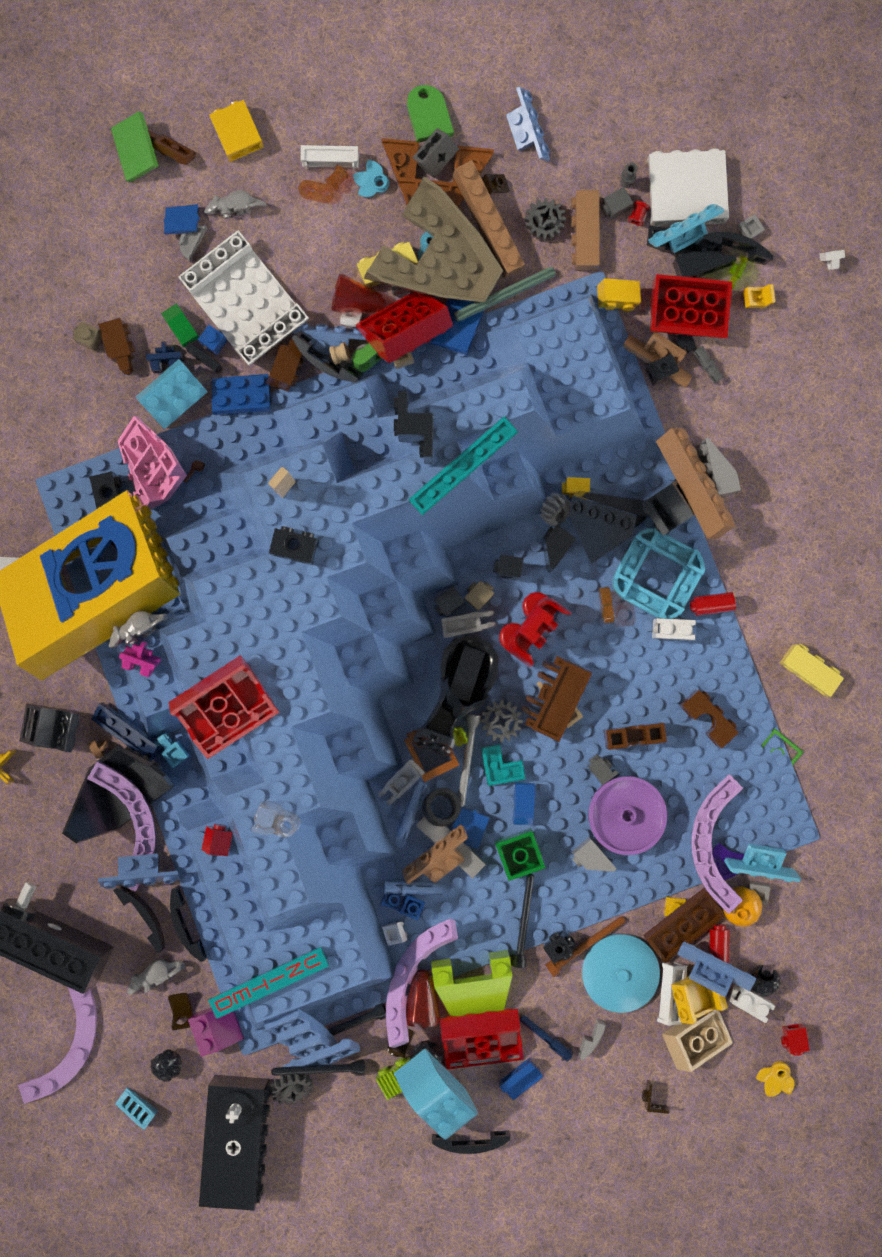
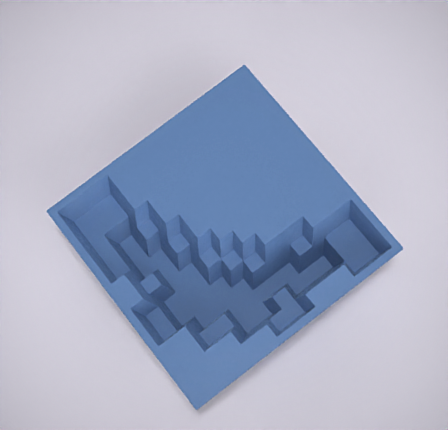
M602 271L483 314L467 355L431 344L430 340L411 352L414 359L413 364L397 370L394 362L388 363L382 358L370 369L363 372L364 375L357 382L344 381L322 373L296 383L294 387H290L288 392L282 389L270 392V411L221 415L211 414L156 434L172 449L186 475L190 472L193 461L198 460L205 463L204 470L201 473L195 471L187 483L182 481L168 501L151 509V519L156 523V532L163 540L161 545L168 553L167 560L174 569L172 573L179 582L178 589L181 595L151 613L153 615L167 614L169 616L168 620L155 625L156 630L149 636L144 638L140 635L137 637L138 642L135 643L136 645L140 646L143 641L147 642V649L153 650L152 655L161 658L160 664L155 668L150 677L141 675V666L136 664L133 670L122 668V659H119L120 653L127 646H133L130 643L126 644V640L119 646L110 648V639L95 648L119 714L157 742V738L167 733L172 743L179 741L189 754V757L172 768L161 754L165 750L161 745L154 761L162 766L161 770L167 774L175 786L153 802L152 806L175 870L179 872V881L219 992L222 993L320 946L329 963V967L235 1010L244 1036L243 1040L238 1041L243 1055H248L277 1044L276 1035L265 1031L264 1022L296 1009L307 1013L325 1026L373 1008L382 1002L386 1003L391 979L394 978L395 968L407 948L423 932L448 919L455 920L458 939L437 948L426 959H422L416 966L418 969L411 984L407 985L405 995L434 985L431 961L450 958L452 974L455 977L490 964V952L508 950L509 956L516 953L527 875L508 881L494 842L498 839L531 828L545 865V869L532 873L534 875V884L524 949L527 950L549 940L548 937L557 931L561 933L565 930L569 934L702 884L693 862L691 848L692 829L697 812L703 801L729 774L743 789L720 812L713 827L712 849L720 843L731 852L745 854L748 845L755 844L784 849L787 852L814 842L820 837L783 739L774 734L763 748L761 747L763 742L772 733L771 731L774 728L778 731L779 729L734 611L696 616L690 610V601H693V597L726 593L705 535L695 515L666 534L692 549H697L704 560L705 572L684 607L685 610L682 614L673 618L696 620V625L693 626L695 640L652 639L653 619L657 618L621 599L612 589L613 575L633 538L642 530L655 528L654 521L649 516H646V520L634 528L633 535L592 564L588 559L572 520L568 516L566 522H562L560 527L576 539L551 573L547 572L542 545L545 542L543 536L550 527L554 529L555 526L547 524L540 517L542 513L540 509L543 507L542 503L546 501L547 496L550 497L552 493L561 494L562 482H565L567 477L590 478V492L640 500L649 499L676 481L656 443V440L663 436L665 431L636 355L628 352L623 347L628 334L618 309L606 310L605 308L598 307L597 285L606 278ZM399 391H407L408 413H433L432 464H424V459L420 458L419 443L399 442L398 436H394V419H398V415H395L394 397H398ZM505 416L517 429L518 434L422 516L408 499ZM120 448L36 479V485L54 535H57L96 510L89 479L90 476L112 471L117 476L119 475L121 479V494L127 490L133 495L132 492L135 491L133 481L128 479L130 471L128 464H124ZM281 467L285 468L295 480V484L283 498L276 494L268 483ZM112 489L106 491V498H110L112 496ZM565 495L569 499V501L572 502V499L569 498V495ZM281 526L294 529L293 533L302 534V531L315 534L314 538H317L319 542L313 565L270 555L269 549L274 529H281ZM297 539L289 543L290 550H297L300 546V542ZM110 543L96 563L117 561V548ZM98 545L90 549L91 554L94 552ZM650 549L633 582L666 600L683 567ZM82 555L67 563L66 568L75 593L81 594L93 590ZM500 555L524 558L520 580L496 578L497 573L493 572L495 559H499ZM113 569L97 570L101 584L109 577ZM474 581L476 583L487 581L494 588L492 592L495 594L478 612L464 598L469 593L467 589ZM453 586L465 603L447 618L494 610V615L480 617L481 625L488 622H496L497 626L482 629L479 632L444 638L440 619L446 617L444 615L440 617L436 612L434 600ZM541 592L549 598L556 600L572 612V614L567 616L557 610L553 615V620L558 623L557 628L549 634L544 631L541 635L547 640L540 649L532 644L526 651L532 656L533 666L528 667L501 646L499 633L509 623L522 625L527 618L522 611L524 598L530 593ZM466 635L480 636L492 645L499 657L498 674L494 686L487 694L490 696L486 699L485 703L480 709L471 711L468 714L479 715L481 719H485L482 712H488L486 706L488 705L492 708L494 701L497 705H500V700H503L504 705L509 701L511 702V708L517 706L515 712H521L518 719L523 720V723H518L521 730L515 731L516 737L510 735L511 741H508L505 737L503 742H500L498 737L493 741L492 734L488 737L486 736L488 730H482L485 723L480 722L478 727H476L466 801L463 808L471 811L476 810L477 813L490 817L479 849L468 846L486 865L473 879L460 866L455 867L436 882L443 883L442 895L410 894L425 901L418 920H415L380 904L384 895V881L401 882V880H405L402 870L435 845L416 826L424 817L422 803L429 793L438 788L450 789L459 796L466 744H463L461 747L454 744L452 749L459 766L426 782L423 781L422 777L417 780L426 784L427 787L415 814V822L412 824L406 840L396 837L395 834L401 821L400 816L405 811L414 784L390 806L386 802L394 794L389 789L384 796L380 797L378 793L410 759L413 760L404 739L407 738V733L424 725L438 703L441 692V661L444 648L456 638ZM241 655L262 684L279 713L207 760L192 741L187 729L177 717L171 715L169 701ZM556 656L592 671V675L576 706L583 717L569 728L566 727L560 742L525 725L528 716L535 720L537 718L521 710L522 706L525 705L539 712L541 711V707L526 700L527 695L538 697L540 689L537 683L539 681L543 684L551 685L537 676L539 671L550 674L555 678L557 677L558 673L542 666L543 661L554 663ZM694 690H704L711 697L709 701L713 705L717 704L724 712L722 715L727 720L731 719L737 726L736 730L739 733L722 749L717 748L705 735L712 726L710 716L702 714L696 720H692L679 706ZM500 708L503 714H511L508 709ZM494 711L489 716V722L493 721L495 717ZM465 715L455 725V728L462 727L467 737L468 726H466ZM499 716V720L493 725L501 724V726H504V722L510 719V717L502 718ZM514 721L510 722L508 726L509 731L513 728ZM657 722L665 724L667 738L665 743L634 745L608 750L605 747L604 729ZM499 728L491 729L497 734H503ZM412 743L425 772L451 760L450 756L437 754L431 749H423ZM500 744L503 763L523 760L526 779L488 786L481 747ZM778 747L782 748V749L784 750L785 755H783V753H782L781 750L776 749V748H778ZM595 754H598L602 759L606 758L612 765L610 770L614 769L618 772L613 778L621 776L637 777L653 785L661 794L667 809V823L659 841L647 851L635 855L617 854L605 848L593 835L588 820V809L593 795L602 785L586 765L590 763L588 760ZM515 783L535 784L533 825L513 824ZM438 796L432 800L431 810L436 817L444 819L450 816L452 805L446 797ZM278 814H280L279 821L277 823L276 828L274 829ZM454 821L451 824L446 825L450 830L452 829ZM223 824L226 825V829L233 832L228 856L208 855L201 850L206 826ZM590 837L615 866L616 870L614 872L586 870L583 865L579 868L572 859L575 857L572 851ZM421 874L412 881L434 883L424 874ZM403 922L404 931L407 932V941L388 946L382 927L391 923Z

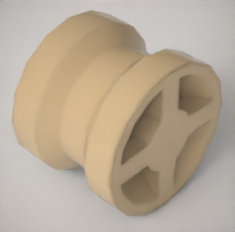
M345 342L341 343L340 346L330 347V354L335 365L340 364L344 360L346 362L351 360L350 351Z

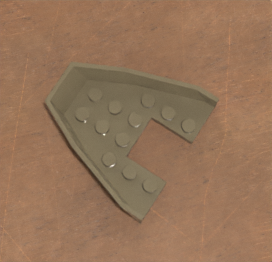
M423 177L401 216L432 235L433 239L417 265L383 245L372 265L368 268L364 279L425 295L485 302L501 276L503 269L482 236L443 189L426 177Z

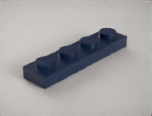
M104 702L98 704L91 720L133 751H137L141 755L154 760L161 744Z

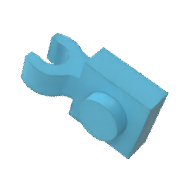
M167 733L157 738L158 742L165 749L161 754L172 768L189 757V754L179 741L172 743Z

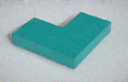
M500 744L481 747L488 786L526 779L523 760L503 763Z

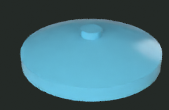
M618 933L605 936L591 946L583 961L582 979L587 993L596 1004L608 1011L626 1013L637 1010L650 1001L659 984L660 969L654 952L644 941L629 934Z

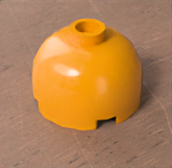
M743 886L732 888L743 901L729 914L723 909L725 917L730 923L739 927L753 925L762 914L760 896L756 891Z

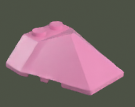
M133 416L118 439V444L124 464H128L130 471L128 479L133 481L135 491L132 492L133 496L136 495L141 503L147 505L151 510L168 501L187 475L172 449L138 416Z

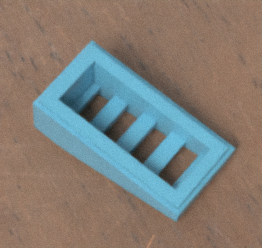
M128 1087L115 1103L143 1130H145L158 1111ZM129 1096L131 1099L124 1105L123 1102ZM135 1101L137 1104L131 1110L129 1107ZM140 1106L142 1110L139 1114H136L135 1112ZM146 1111L148 1115L145 1119H143L142 1116Z

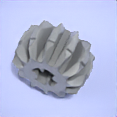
M552 493L542 503L543 507L540 509L542 512L540 517L549 525L560 526L562 522H566L572 502L563 494Z

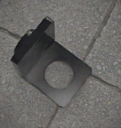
M672 354L649 363L645 368L653 386L659 380L679 372Z

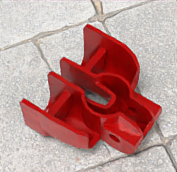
M541 592L530 593L522 602V611L527 618L522 625L518 623L505 625L499 633V642L506 651L526 666L532 667V656L526 651L532 644L540 649L547 640L541 635L544 631L549 634L557 628L558 623L553 620V615L557 610L567 616L571 615L572 612Z

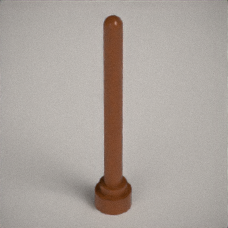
M620 916L577 946L573 951V956L566 961L561 959L553 964L550 960L546 963L545 966L553 978L560 974L561 967L626 922L625 917Z

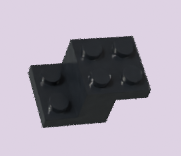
M399 391L398 397H394L395 415H398V419H394V436H398L399 442L419 443L420 458L424 459V464H432L433 413H408L407 391Z
M677 480L641 503L645 514L652 518L656 530L662 533L663 536L695 515Z
M26 703L19 741L34 747L58 749L63 752L72 753V748L76 743L75 733L79 726V714L63 709L41 707Z

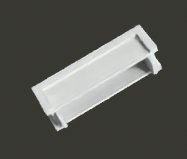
M301 145L302 167H305V169H308V167H338L355 170V168H359L358 146Z
M675 962L672 965L662 963L663 978L660 1012L657 1022L667 1026L682 1025L678 1016L671 984L687 977V966Z

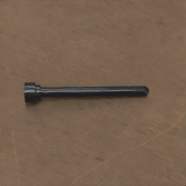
M532 873L528 874L526 878L517 950L511 958V966L517 968H526L527 963L524 949L534 884V875Z
M383 1002L377 1004L371 1012L330 1028L328 1031L334 1036L372 1019L383 1020L386 1018V1007Z
M363 1059L354 1060L351 1064L274 1067L271 1073L274 1076L351 1072L355 1076H364L365 1062Z

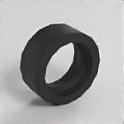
M438 788L425 797L422 803V812L429 823L434 826L443 827L451 824L458 818L461 812V803L455 792L447 788ZM444 796L451 802L452 812L450 816L441 819L432 813L431 802L435 797Z

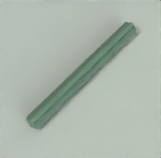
M548 267L488 296L485 302H475L454 313L458 322L554 277L556 275L554 268Z

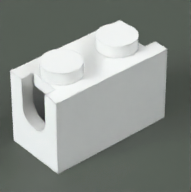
M653 619L652 639L695 640L693 626L696 625V620Z
M736 984L727 998L732 1004L764 1023L768 1020L766 1016L769 1013V1009L774 1010L775 1008L771 1001L752 990L748 991ZM741 991L738 999H735L737 993Z

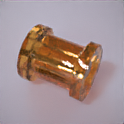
M336 165L335 171L329 178L326 177L325 182L332 189L338 191L342 182L350 176L345 169Z

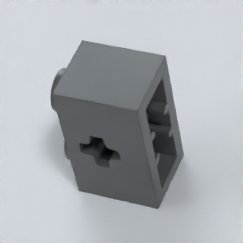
M437 128L412 158L425 173L435 178L450 159L454 157L459 148L448 134Z

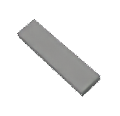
M425 817L416 824L435 844L451 832L447 826L439 827L432 825ZM463 842L455 848L464 857V861L458 866L473 879L486 863Z

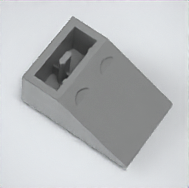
M705 438L698 445L699 448H697L699 459L702 460L708 476L715 483V489L722 498L735 495L741 491L737 471L709 438Z

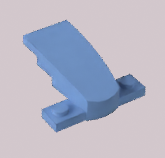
M299 1009L264 1022L265 1031L275 1034L277 1043L288 1046L290 1055L299 1057L292 1059L290 1063L283 1065V1067L331 1065L339 1061V1059L360 1052L359 1043L351 1039H343L337 1044L332 1034L320 1022Z

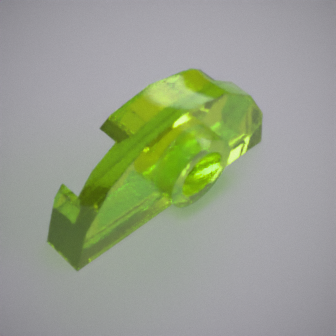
M740 255L737 263H733L729 270L731 275L728 281H733L732 290L737 279L741 278L747 265L748 259L743 255Z

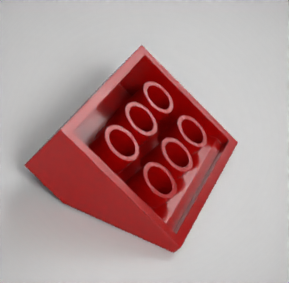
M656 274L652 282L650 332L727 339L733 281Z
M416 292L404 296L355 324L356 328L378 355L388 363L397 361L399 357L414 351L418 346L428 343L432 338L445 333L449 328L453 327L447 306L429 295Z

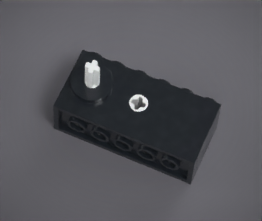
M26 882L18 900L7 898L5 901L0 902V956L84 994L98 982L114 946L38 912L29 905L37 886Z
M214 1075L209 1083L199 1207L254 1211L257 1203L260 1204L264 1191L262 1178L265 1175V1164L262 1163L267 1152V1144L264 1143L269 1127L265 1123L270 1113V1105L267 1103L271 1096V1085H268V1078Z

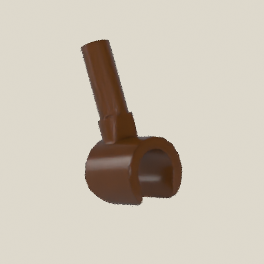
M198 460L193 461L190 472L183 482L187 483L195 471L201 473L204 470L205 463Z

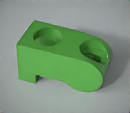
M369 343L364 348L355 351L352 355L354 367L361 372L367 371L382 359Z

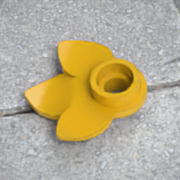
M782 1061L773 1063L772 1067L762 1068L756 1076L757 1080L765 1082L764 1090L768 1097L778 1095L781 1090L786 1094H791L795 1085L794 1079L790 1076L789 1066Z

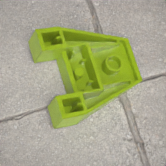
M508 950L490 952L491 974L453 980L450 958L431 961L434 988L450 1016L455 1017L469 1013L479 1014L486 1011L504 1010L512 980Z

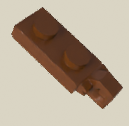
M148 130L153 148L161 154L167 155L184 165L194 160L195 151L165 135L159 136Z

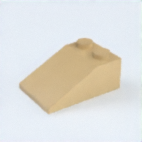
M713 1010L697 1018L695 1024L682 1023V1025H674L662 1033L677 1070L692 1072L733 1043L719 1010Z

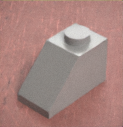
M590 837L572 851L575 856L572 859L579 868L583 865L586 870L611 872L616 870L615 866Z

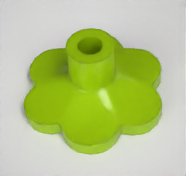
M454 727L453 738L455 745L461 747L463 744H467L468 739L462 727Z

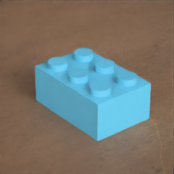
M178 359L141 391L136 398L162 428L166 429L205 395L207 390Z

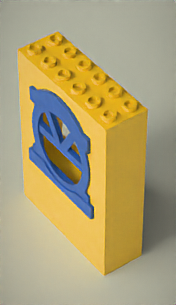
M126 490L0 570V607L16 664L39 680H44L110 639L114 632L113 627L117 626L120 628L126 624L134 613L139 611L152 613L181 595L178 589L179 582L172 573L174 569L167 560L168 553L161 545L163 540L156 532V523L151 519L150 515H152V512L147 505L141 503L136 495L133 496ZM113 541L117 547V561L96 563ZM98 545L94 552L91 554L90 549ZM82 555L93 590L86 593L73 594L68 592L61 570L64 565ZM113 569L109 577L101 584L97 570Z

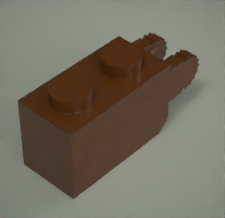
M121 318L98 324L107 357L118 364V368L122 373L126 375L133 373L131 359H134L133 352H136L133 341H129L128 334H131L128 323H124Z
M292 338L288 346L282 345L279 347L267 384L287 392L291 386H295L298 378L295 372L297 369H301L304 359H301L302 353Z

